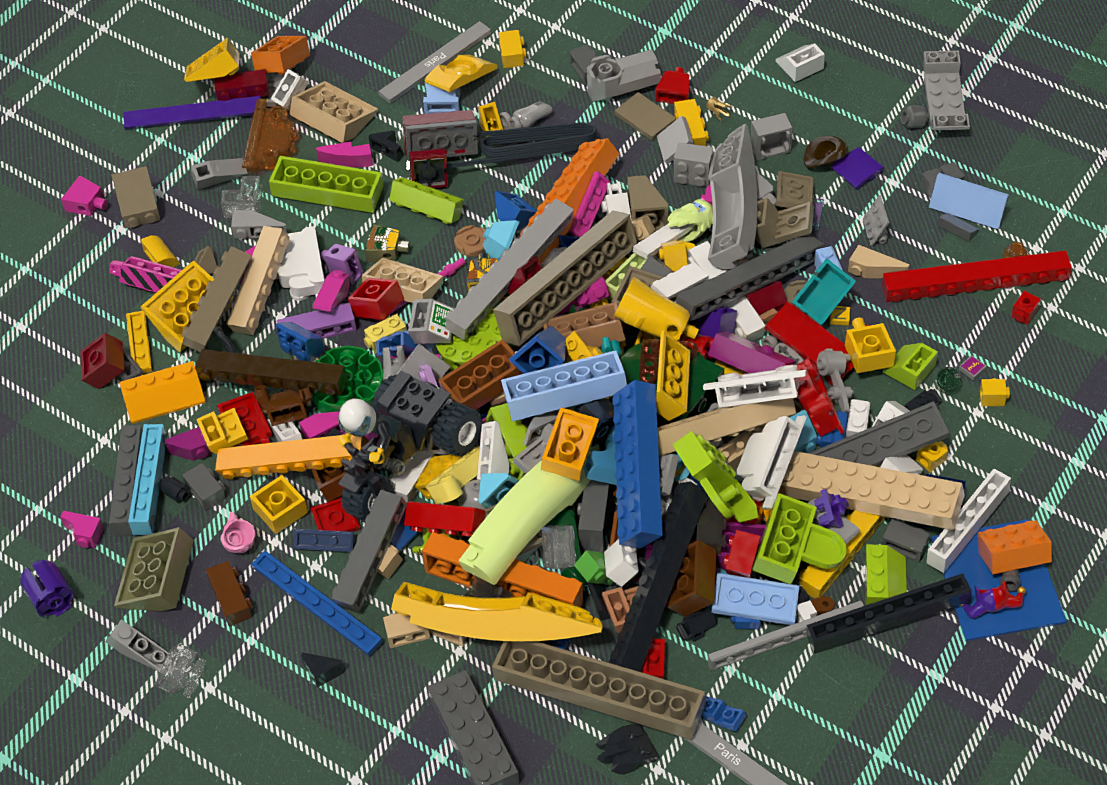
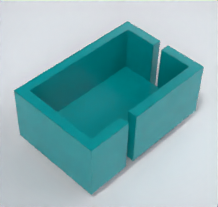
M826 258L790 304L801 312L808 314L809 318L821 326L856 281Z

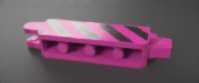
M133 256L129 257L125 262L113 260L110 263V273L120 277L121 283L156 293L182 271Z

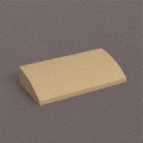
M381 258L362 274V283L368 277L398 280L404 297L403 300L411 303L414 302V299H431L443 281L442 275L386 258Z

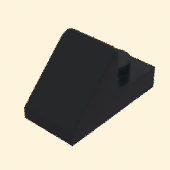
M394 130L373 133L368 136L371 149L396 162L400 161L402 158L401 146L396 143Z

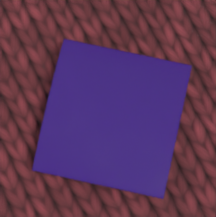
M858 147L835 163L832 169L858 190L868 180L872 181L884 167Z

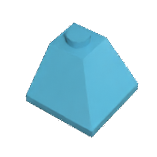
M519 221L493 222L490 228L487 227L482 236L485 238L483 247L486 253L490 255V258H496L499 261L503 252L509 250Z

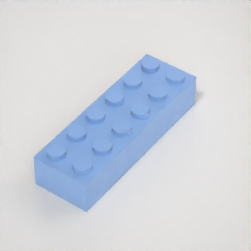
M616 350L501 380L512 421L560 410V407L566 408L593 400H600L613 396V394L627 386L625 372Z

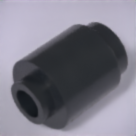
M167 476L160 484L162 493L177 503L185 501L189 497V486L175 477Z

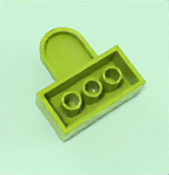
M691 430L672 444L691 475L701 483L724 517L729 519L735 515V512L728 501L740 494L735 486L738 483L735 478L737 474L731 466L727 465L725 462L727 459L720 450L718 451L701 434L697 435Z
M778 493L771 509L752 570L791 584L801 560L826 569L837 567L846 555V544L836 532L812 523L817 507Z

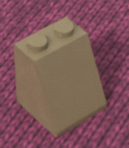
M147 166L111 174L125 229L161 220Z
M646 175L627 177L631 219L635 220L648 214L655 231L667 225L668 203Z

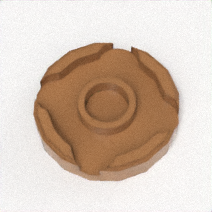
M469 225L458 230L456 237H454L456 250L467 257H475L485 253L486 251L483 247L485 238L482 237L485 229Z

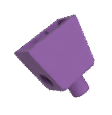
M334 244L329 250H323L321 253V259L326 261L330 273L334 270H342L344 273L350 274L351 286L364 274L357 252L353 248Z

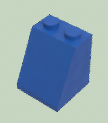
M550 326L533 337L510 357L509 361L524 374L561 365L565 361V337L553 326Z

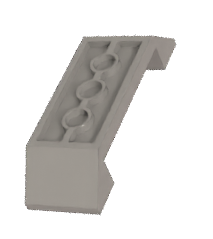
M959 50L924 51V85L931 130L970 129L968 114H965L959 76Z

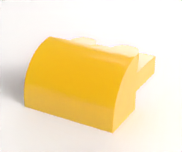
M235 408L217 416L213 411L196 419L208 448L215 454L218 453V449L230 448L248 439Z

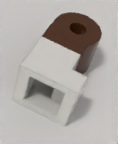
M822 596L798 604L795 618L799 623L833 611L834 600L829 596Z

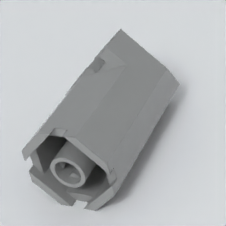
M647 50L622 58H615V60L611 59L609 55L593 58L591 65L587 67V88L592 102L658 84L661 80L660 69L656 68L658 61L653 51Z

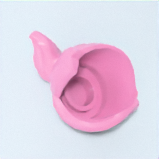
M230 512L221 535L222 545L227 551L233 553L247 552L254 545V527L248 521L238 519L234 512Z

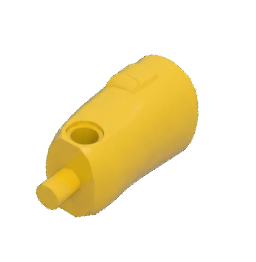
M633 276L614 314V317L659 338H661V332L665 331L677 341L681 334L694 340L699 329L687 323L691 315L687 309L662 296L635 276Z

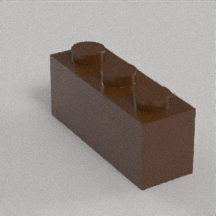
M225 561L207 568L206 573L228 626L230 627L252 618L250 610L253 607L249 597L245 599L243 595L246 593L243 583H238L237 581L239 575L236 567L231 568L229 561Z

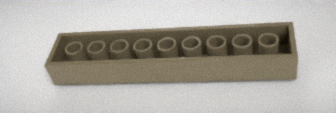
M612 210L494 308L493 311L501 338L507 343L520 346L632 251L637 241L630 214Z
M503 641L492 666L494 680L690 740L694 736L706 705L705 691L537 641Z

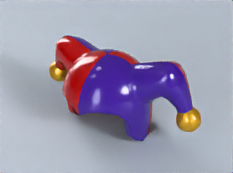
M1003 581L999 587L990 588L989 590H981L974 586L977 600L975 604L970 606L964 603L959 606L963 607L970 618H977L985 612H997L1003 608H1017L1023 604V596L1026 593V589L1020 586L1017 589L1018 594L1013 596L1009 593L1006 581Z

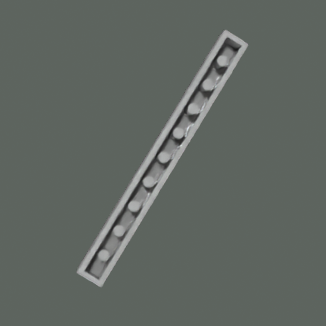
M558 199L548 203L543 213L535 217L533 224L524 229L522 236L513 241L511 248L503 252L501 259L492 264L490 271L481 276L479 283L470 288L468 295L458 301L453 311L450 310L447 313L445 329L465 340L508 292L517 269L534 256L539 258L572 221L574 209Z

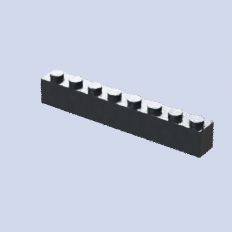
M962 573L808 624L806 636L813 652L817 653L970 602L971 589Z

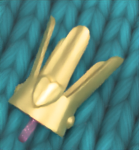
M716 97L707 100V109L713 111L720 121H722L719 116L720 113L726 117L729 116V113L722 107L732 108V106L720 102Z

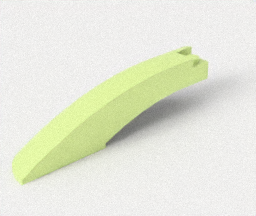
M599 445L590 448L589 454L591 451H600ZM540 461L501 499L468 540L470 546L458 560L462 569L495 585L528 542L568 505L572 506L591 479H587L584 470L580 481L541 470Z

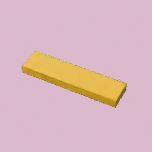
M143 311L127 313L131 358L143 373L152 372L146 314Z

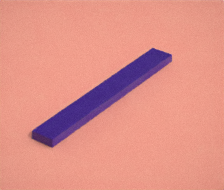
M255 96L230 99L228 101L220 100L123 112L124 128L129 130L262 114L261 97Z

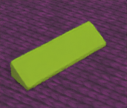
M738 482L735 486L740 494L728 501L735 512L734 517L739 523L758 518L756 503Z

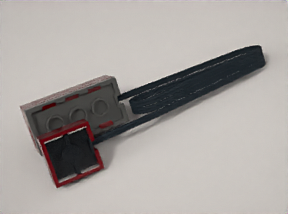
M473 110L402 116L403 142L410 165V180L431 188L448 187L445 168L579 150V146L584 142L597 140V128L586 122L477 132V122ZM488 136L481 141V151L484 155L494 158L447 163V157L478 154L476 137ZM546 140L498 148L488 147L489 145Z

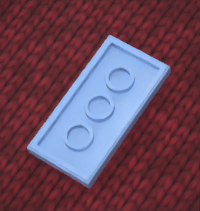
M938 173L929 208L999 229L1009 194Z
M717 573L712 613L793 625L795 624L799 585Z

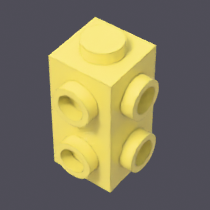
M397 314L388 317L364 330V343L368 349L371 348L376 354V342L380 338L390 337L398 331H407L406 325Z

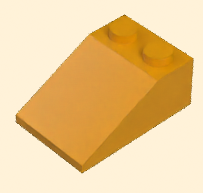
M560 407L542 456L541 470L580 481L599 419Z

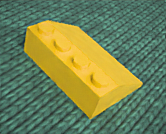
M226 38L186 67L184 80L189 82L223 77L227 74L231 76L238 71L240 53L230 39Z
M194 260L141 306L143 312L166 341L178 352L183 351L187 347L182 344L184 338L181 336L185 326H190L191 321L189 319L193 311L197 312L199 308L197 304L200 297H205L207 293L205 289L208 282H213L214 280ZM234 296L231 298L225 312L232 307Z

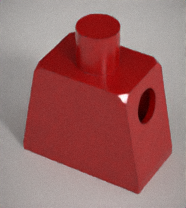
M681 67L675 68L674 71H665L656 87V102L674 104V102L689 100L690 75L685 73V70Z

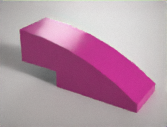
M351 142L316 147L319 162L352 168L373 166L369 144L352 147Z

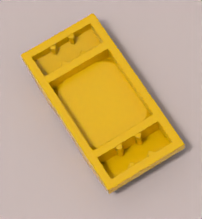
M458 55L454 61L446 66L438 65L425 78V83L451 92L498 69V66L473 55Z

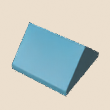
M507 473L481 474L478 502L487 508L496 505V503H493L494 495L498 504L519 480Z

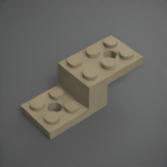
M768 198L757 201L755 239L762 248L810 234L812 232L814 205L810 201L777 211Z

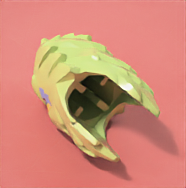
M697 199L693 203L686 204L672 211L667 219L669 227H682L686 224L694 223V229L677 239V241L683 240L689 243L700 237L705 230L711 227L713 224V206L709 202Z

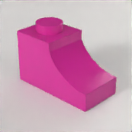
M63 511L61 520L64 528L73 531L77 545L83 548H96L104 530L101 519Z

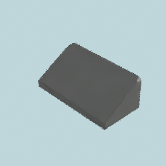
M949 213L939 218V227L968 242L979 231L978 228Z
M123 349L124 372L119 374L118 377L124 381L142 376L143 371L127 351Z

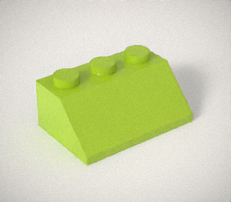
M866 544L865 605L907 592L906 557L888 545Z

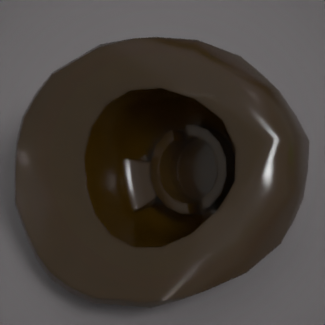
M835 136L818 137L808 144L804 153V164L808 168L820 165H834L848 153L849 147L842 139Z

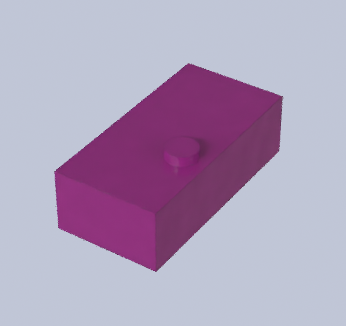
M728 331L716 333L708 353L709 356L748 373L776 370L779 367L795 365L796 363L795 360L774 352V348L771 346L758 345Z

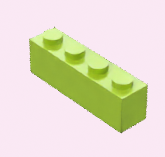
M403 177L393 180L389 201L395 202L397 206H406L411 208L413 212L425 213L427 217L441 219L446 224H452L460 219L464 200Z

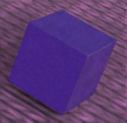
M722 306L697 318L695 322V327L699 329L697 335H706L714 338L716 333L726 331L734 333L737 310Z

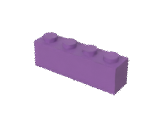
M350 303L340 304L331 312L317 310L277 320V323L294 322L320 336L322 339L356 331Z

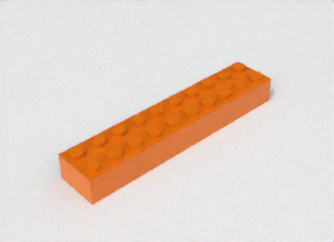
M608 138L584 142L579 146L578 152L571 158V162L562 171L560 178L555 181L552 190L546 194V198L538 206L537 212L529 219L527 226L530 227L538 214L541 215L546 205L552 203L555 199L574 209L572 221L540 255L539 261L542 269L570 229L594 172L599 171L605 176L619 156V152Z

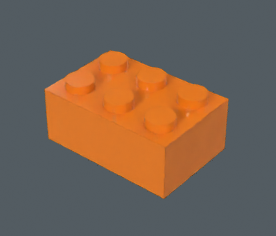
M277 36L251 52L254 70L266 69L267 74L277 72L280 75L285 74L288 69L296 67V64L304 62V59L310 56L306 36Z
M1037 520L978 532L979 554L992 574L1052 562L1051 540Z

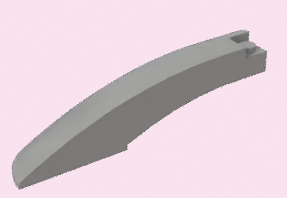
M747 124L734 130L723 143L719 144L713 154L708 176L713 205V230L708 260L720 269H733L736 267L737 260L743 259L748 254V251L754 248L757 227V182Z

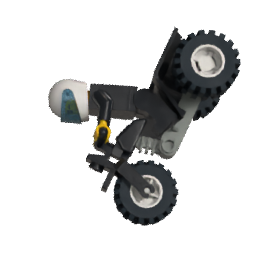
M400 371L398 375H391L382 381V384L378 386V390L374 394L373 407L361 399H350L345 402L338 415V424L346 434L341 435L338 441L342 448L345 447L352 456V459L350 461L344 458L341 460L345 467V475L338 484L344 488L341 498L344 511L365 522L366 516L370 514L373 508V501L378 496L380 490L393 493L391 480L373 471L374 466L376 469L381 467L395 475L402 474L408 462L413 460L414 454L423 449V443L430 433L433 436L432 441L435 442L434 444L438 448L455 456L466 455L468 451L470 452L476 446L478 439H480L483 423L481 414L464 404L453 402L450 399L452 395L450 392L430 382L428 384L403 371ZM370 432L377 434V437H374L360 450L356 449L350 440L352 435L362 437Z

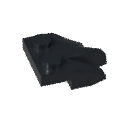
M638 723L622 726L596 743L599 749L605 750L597 759L601 763L612 762L611 772L619 774L636 771L638 766L655 762L659 757L643 728Z

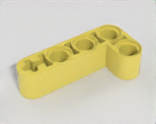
M476 447L462 456L426 485L435 504L452 501L463 494L461 488L477 476L480 447Z

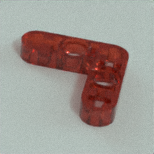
M647 339L641 345L639 381L655 385L657 383L660 340ZM677 340L687 349L691 350L690 360L697 358L698 345L695 342ZM648 348H652V354H648ZM647 361H651L654 363V365L646 366L644 365V363ZM646 373H650V380H646Z

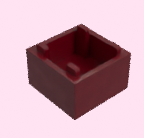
M107 333L102 334L80 351L81 381L100 389L124 372L123 341Z

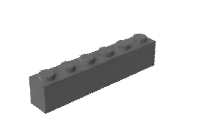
M141 425L121 426L109 520L114 536L133 535L128 521L143 432Z
M380 490L378 496L375 497L373 508L370 514L366 516L363 530L357 536L354 550L350 552L349 561L341 572L340 581L333 589L331 599L338 606L360 612L407 507V503L402 496Z

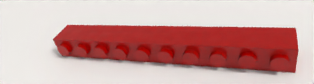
M1065 250L883 273L882 289L886 302H897L900 300L1063 281L1070 279L1072 266Z

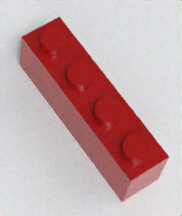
M407 502L404 526L412 527L411 531L423 532L424 529H428V533L440 534V530H442L447 535L457 536V532H462V536L471 537L484 521L485 510L475 507Z

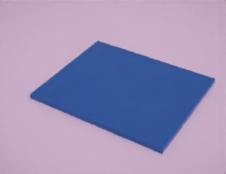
M1029 519L981 527L943 573L944 579L964 574L971 589L970 602H967L968 605L973 606L977 601L974 586L981 590L997 588L1001 585L1000 578L1003 572L992 574L980 556L978 532L1030 521ZM939 535L931 536L932 543L935 542ZM1046 564L1018 569L1020 586L1026 589V593L1023 596V604L1020 607L1003 608L997 612H985L977 618H970L962 606H955L954 608L965 641L1065 624L1067 621ZM1017 590L1009 591L1013 596L1018 594Z

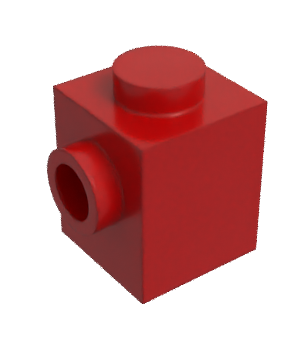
M1023 291L1013 305L1011 317L1018 322L1028 325L1039 310L1041 298Z

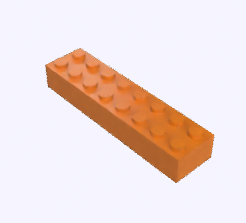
M432 532L422 550L425 573L498 598L526 596L529 592L580 608L583 606L582 583L575 578H567L557 572H549L541 569L539 566H531L519 559H514L498 582L493 585L462 569L458 560L470 546V544L463 540H455L445 534Z

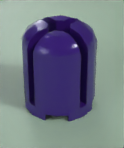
M39 560L32 563L38 576L34 575L33 571L27 567L21 575L20 584L37 613L45 618L44 615L55 614L57 617L71 607L70 602L74 595L71 587L55 563L49 560Z

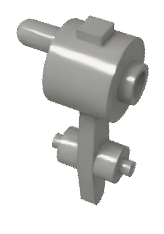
M825 349L819 353L817 358L818 371L821 375L831 376L833 387L828 391V395L831 399H837L842 412H849L848 399L853 395V390L851 387H844L840 375L844 373L846 362L851 360V355L844 354L842 351Z

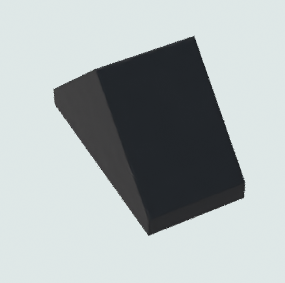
M304 652L301 654L303 665L317 688L344 673L343 662L340 659Z

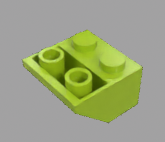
M923 343L904 345L895 355L894 366L884 368L883 373L916 390L936 366L938 351Z

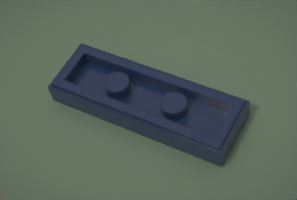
M295 528L293 549L351 552L354 550L355 531Z

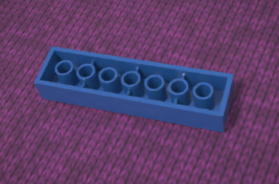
M634 380L613 394L612 402L614 405L613 422L615 423V478L617 479V534L619 545L640 549L662 536L656 387L655 384Z

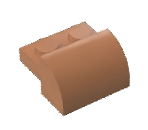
M638 586L624 591L622 587L602 592L603 600L617 633H620L622 630L625 616L629 612L632 598L636 594Z

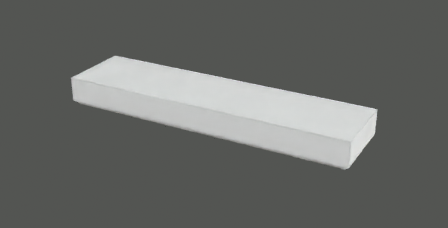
M694 223L686 224L682 227H669L667 224L633 246V252L647 260L650 256L658 253V249H662L661 243L676 241L694 229Z

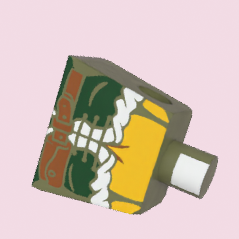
M372 224L365 248L366 260L369 263L378 262L381 258L396 261L399 252H409L410 242L401 241L398 230Z

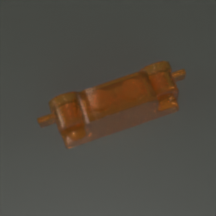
M259 98L256 101L242 168H246L247 172L274 170L280 156L292 158V153L296 151L295 140H298V130H295L293 122L288 120L286 108L274 106L271 109H266L267 99Z

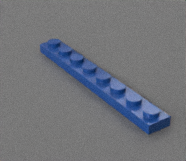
M264 550L251 564L252 568L369 657L383 642L381 637Z

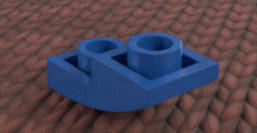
M706 696V705L701 717L720 727L736 732L746 717L744 710L726 706L724 700Z

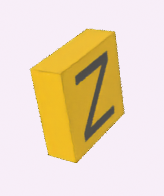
M836 306L831 313L830 324L849 326L850 307Z

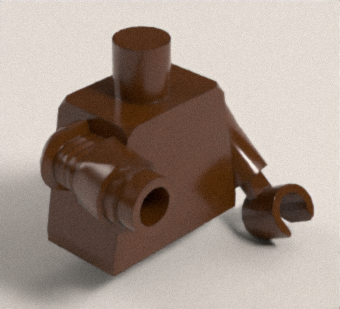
M265 385L257 386L254 389L255 398L261 404L262 412L268 414L271 426L307 418L305 408L312 405L313 397L310 387L298 391L285 389L271 396Z

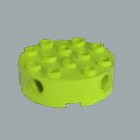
M493 309L465 340L452 334L451 343H436L441 359L450 365L449 371L452 372L502 339ZM507 343V345L512 349L514 344Z

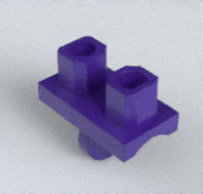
M826 488L821 490V496L814 500L815 507H817L819 512L826 510V514L819 517L820 525L824 528L835 526L839 529L843 527L841 515L845 514L844 509L849 506L848 500L841 498L839 494H829Z

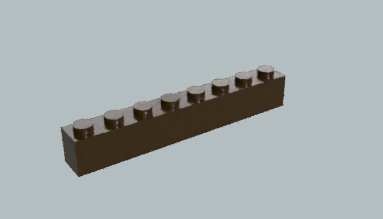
M204 349L201 350L195 365L199 378L206 381L215 380L223 383H238L240 385H265L275 389L283 388L293 391L310 387L311 393L318 392L328 395H342L348 379L344 365Z

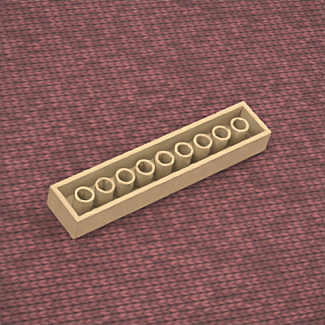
M797 451L793 452L778 493L791 498L811 501L814 498H819L821 496L820 491L826 488L829 494H839L841 498L848 500L849 506L846 509L951 530L955 528L965 495L963 485L959 482Z

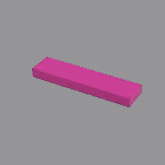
M599 171L594 172L569 229V233L576 239H579L590 230L607 191V183H610Z

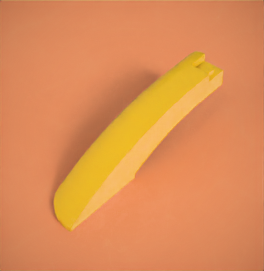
M403 582L394 594L391 610L396 611L400 615H411L409 622L411 624L449 634L487 640H557L594 634L602 630L601 621L598 618L593 619V616L587 610L529 592L526 596L477 598L443 593Z

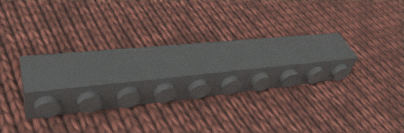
M810 234L800 236L691 289L681 292L677 295L676 303L689 311L691 314L689 321L691 322L815 262L816 250L823 248L824 243Z

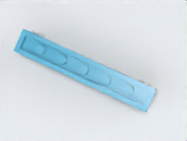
M144 424L128 521L133 535L153 534L166 449L165 440L167 439L163 424Z

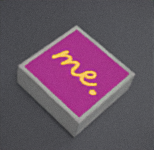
M972 355L959 366V371L973 381L986 370V365Z

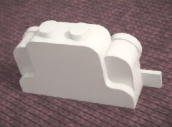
M315 226L304 228L301 232L288 234L290 237L289 244L285 249L283 260L279 265L275 280L279 279L282 287L290 288V295L296 301L305 300L310 295H316L317 297L324 283Z
M786 365L776 370L743 375L728 373L719 376L718 382L704 384L703 389L716 390L719 408L795 398L798 396V377L806 376L807 371H798L797 365Z
M805 415L797 416L795 421L787 416L779 417L777 420L768 422L761 433H754L748 440L737 468V474L744 478L742 487L756 501L765 499L762 506L765 510H771L806 421L807 417Z

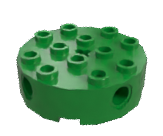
M354 346L336 347L325 352L326 355L314 361L344 365L348 374L342 395L312 393V403L320 413L338 412L342 405L350 399H361L370 406H374L372 404L375 398L374 394L377 392L378 386L382 384L383 370L380 361L369 354V351Z

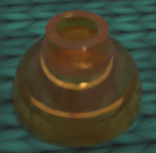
M1020 242L1008 245L1003 252V258L1029 255L1026 247Z

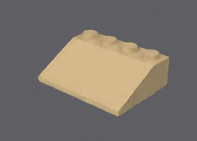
M326 81L292 96L290 115L298 121L308 124L310 127L323 132V134L341 143L353 139L378 112V108Z

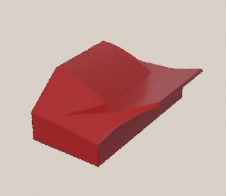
M665 639L652 640L640 671L641 673L664 679Z

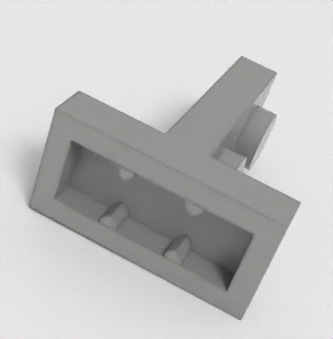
M550 423L544 427L541 436L513 460V463L525 474L542 460L553 429Z

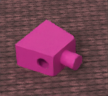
M81 176L75 180L61 198L65 211L91 216L97 208L105 210L108 206V201L104 199L100 186Z

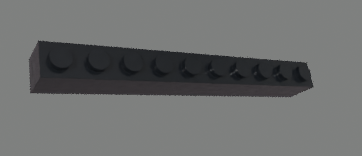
M691 481L678 483L674 490V496L662 522V536L656 539L653 544L652 553L646 562L645 571L639 580L638 589L632 598L631 607L625 616V622L618 634L615 648L611 652L609 661L611 664L638 672L642 669L708 496L706 491Z

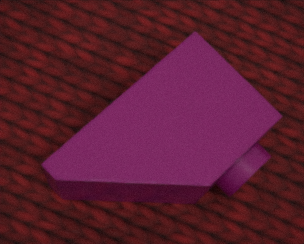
M200 427L165 440L169 454L195 461L212 454Z

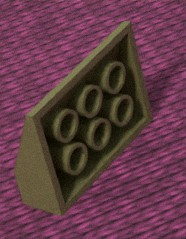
M179 527L133 538L114 607L147 611H165L176 608L194 540Z

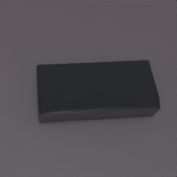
M587 582L600 620L610 619L602 597V592H606L604 584Z

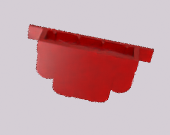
M808 357L803 362L797 364L798 371H807L806 376L798 377L799 388L797 390V398L809 414L820 436L836 428L843 434L844 429L828 395L821 374Z

